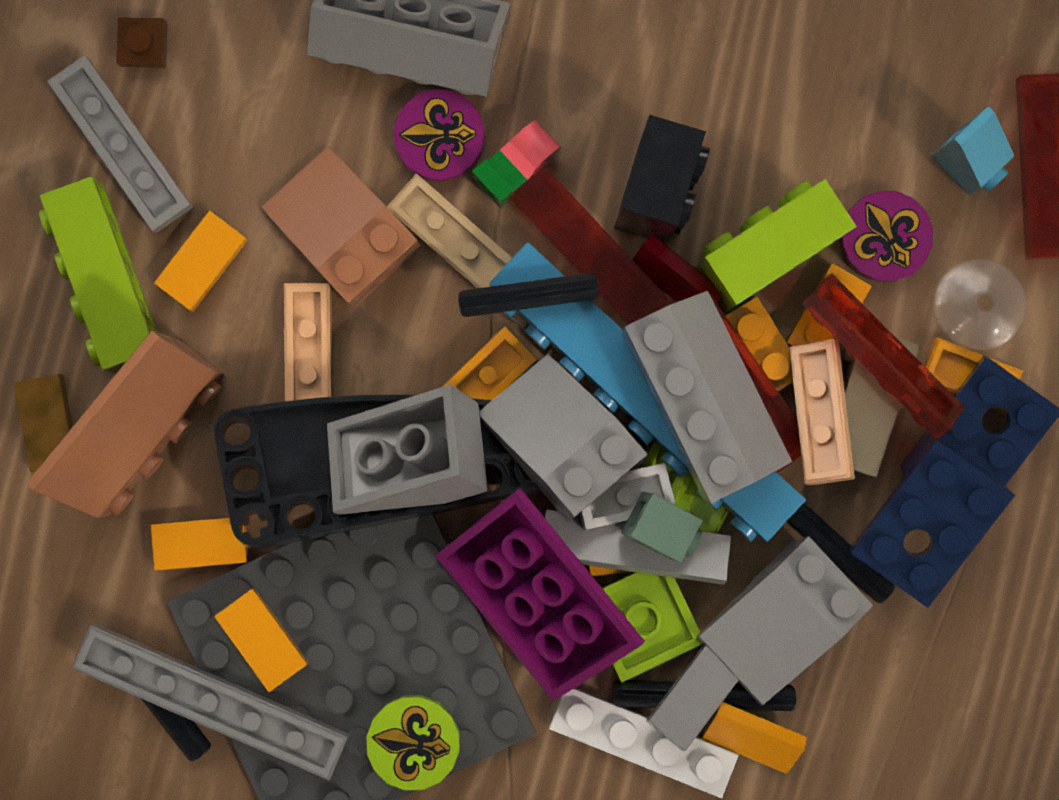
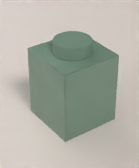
M642 492L621 534L668 559L681 563L684 556H691L697 548L702 532L698 529L703 520L653 493Z

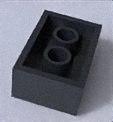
M649 114L614 229L647 239L652 234L665 244L672 234H680L685 223L689 221L696 199V194L690 193L688 190L693 191L694 185L697 184L699 177L704 172L710 148L702 146L706 131Z

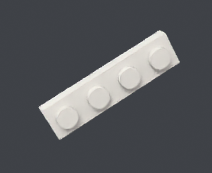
M576 687L561 696L549 726L550 730L719 798L723 797L739 756L737 753L698 736L686 751H682L646 722L649 716L626 707H618L614 705V702Z

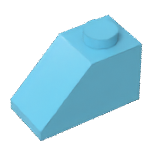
M988 106L955 132L932 157L970 195L982 187L987 192L994 188L1008 174L1003 166L1014 157V153L995 112Z

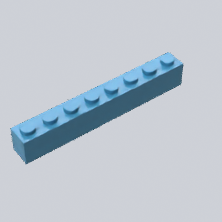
M527 242L489 282V285L491 287L564 277V275ZM588 300L503 312L509 318L517 313L529 325L524 330L525 333L542 349L545 350L551 345L559 352L563 358L558 363L578 382L583 377L588 379L597 388L593 396L606 409L614 413L619 408L632 421L627 427L646 445L653 440L666 452L661 459L676 474L683 477L688 472L691 475L622 334L623 329L595 303ZM775 471L724 498L710 503V505L717 510L722 504L732 513L735 518L730 522L731 525L750 542L755 537L761 541L768 542L806 499ZM697 488V489H696V492L701 496V494H700V492H699V490H698V488Z

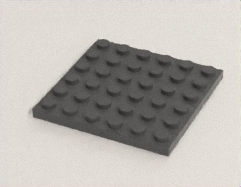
M361 512L352 513V514H350V515L344 517L343 519H345V520L354 519V518H356ZM434 514L289 543L167 601L197 668L350 734L330 780L230 737L259 800H398L417 791H405L387 784L374 771L367 756L366 736L374 716L387 703L403 695H424L437 700L448 709L447 711L456 721L460 730V751L453 769L447 776L536 734L531 719L480 611L435 557L448 543ZM254 587L309 662V664L271 692L267 691L214 617Z

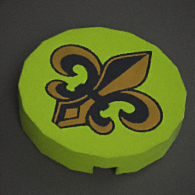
M403 695L387 703L374 716L366 736L367 756L374 771L387 784L405 791L425 790L440 783L453 769L460 751V730L452 715L447 711L448 709L439 701L424 695Z

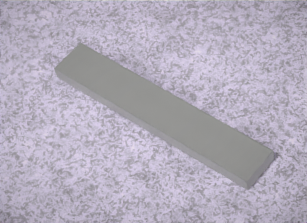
M96 623L89 626L72 666L73 669L327 780H330L350 735L347 732Z

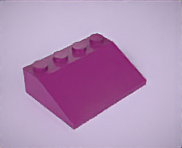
M521 488L483 515L435 555L552 701L560 698L625 657L645 642Z

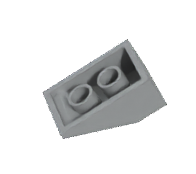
M549 354L479 411L480 420L567 522L571 521L647 455L618 419Z
M451 384L327 423L333 512L338 515L444 504L488 491L478 402Z
M808 536L790 542L703 629L697 638L736 676L738 682L760 705H764L836 644L873 605Z

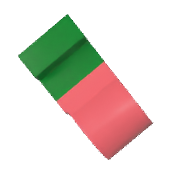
M535 120L518 132L490 159H485L472 171L473 179L502 208L540 173V170L556 156L562 147Z

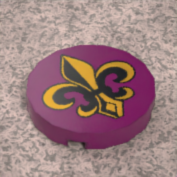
M443 89L421 92L406 102L396 117L393 133L397 154L406 167L413 171L414 174L417 173L422 179L436 182L458 179L467 173L480 158L485 140L481 115L472 102L455 91Z
M878 191L861 198L847 211L857 227L840 238V248L846 262L858 275L869 280L893 283L913 275L926 262L933 246V227L926 210L914 198L898 191Z

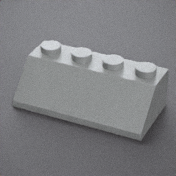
M314 0L310 12L307 55L322 58L324 61L332 64L344 63L365 68L375 74L387 73L411 79L418 84H434L455 89L465 95L477 94L487 97L495 73L511 3L500 0Z
M708 291L666 306L624 327L622 334L705 504H710L792 462Z

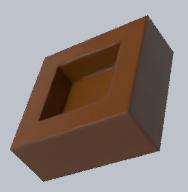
M118 17L116 63L120 67L166 68L167 22L165 19Z

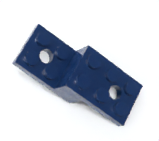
M983 355L900 464L906 475L850 547V553L928 608L1015 497V494L1006 484L1059 417V407ZM994 407L1004 409L1007 414L1005 427L997 432L986 431L982 425L984 413ZM916 529L926 531L930 536V543L924 551L911 553L904 548V538L910 531Z

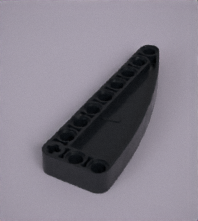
M415 395L320 397L248 406L223 413L217 419L214 426V436L231 528L234 536L245 547L250 549H264L502 501L519 488L526 495L541 493L542 491L534 482H530L523 477L520 465L480 420L485 469L495 471L500 479V485L496 490L444 504L406 507L400 510L387 509L361 512L356 518L351 520H345L334 513L327 423ZM473 399L478 402L479 411L492 401ZM236 423H243L250 427L248 440L240 445H232L225 440L227 429ZM625 428L647 453V445L630 429ZM645 457L629 471L637 469L644 462ZM245 468L256 470L259 473V482L253 490L241 492L235 489L234 478L240 470ZM299 505L310 506L315 511L313 524L305 529L294 528L289 523L290 512ZM258 515L261 521H268V526L260 529V537L252 538L249 531L243 533V526L250 524V516Z

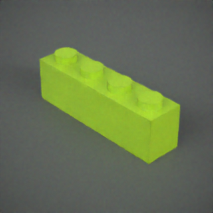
M91 176L39 195L44 207L43 210L39 211V216L46 233L50 237L54 235L60 252L55 254L57 267L65 280L70 279L75 293L74 296L70 297L72 309L79 322L86 323L91 339L86 340L90 358L96 366L101 365L102 370L117 372L152 330L157 332L105 185Z

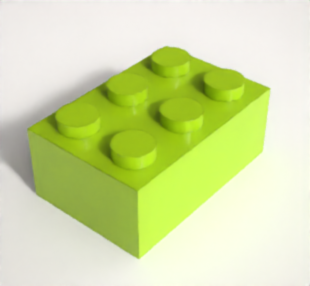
M826 179L815 186H812L809 180L804 181L786 193L785 197L777 202L780 206L778 210L773 212L769 205L746 219L745 223L739 227L742 232L741 234L733 238L728 231L706 245V248L700 252L704 258L695 268L710 279L722 295L718 303L725 313L857 227Z

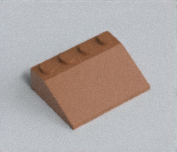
M152 330L26 485L33 491L96 518L107 517L111 513L117 516L133 499L134 494L130 490L141 477L145 480L148 479L159 468L164 460L159 454L170 441L174 444L178 443L190 430L193 422L189 418L200 405L206 408L218 396L222 389L218 382L225 374L183 340Z

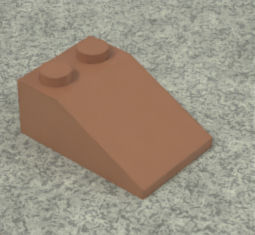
M329 146L261 207L353 308L357 307L421 248L418 240Z

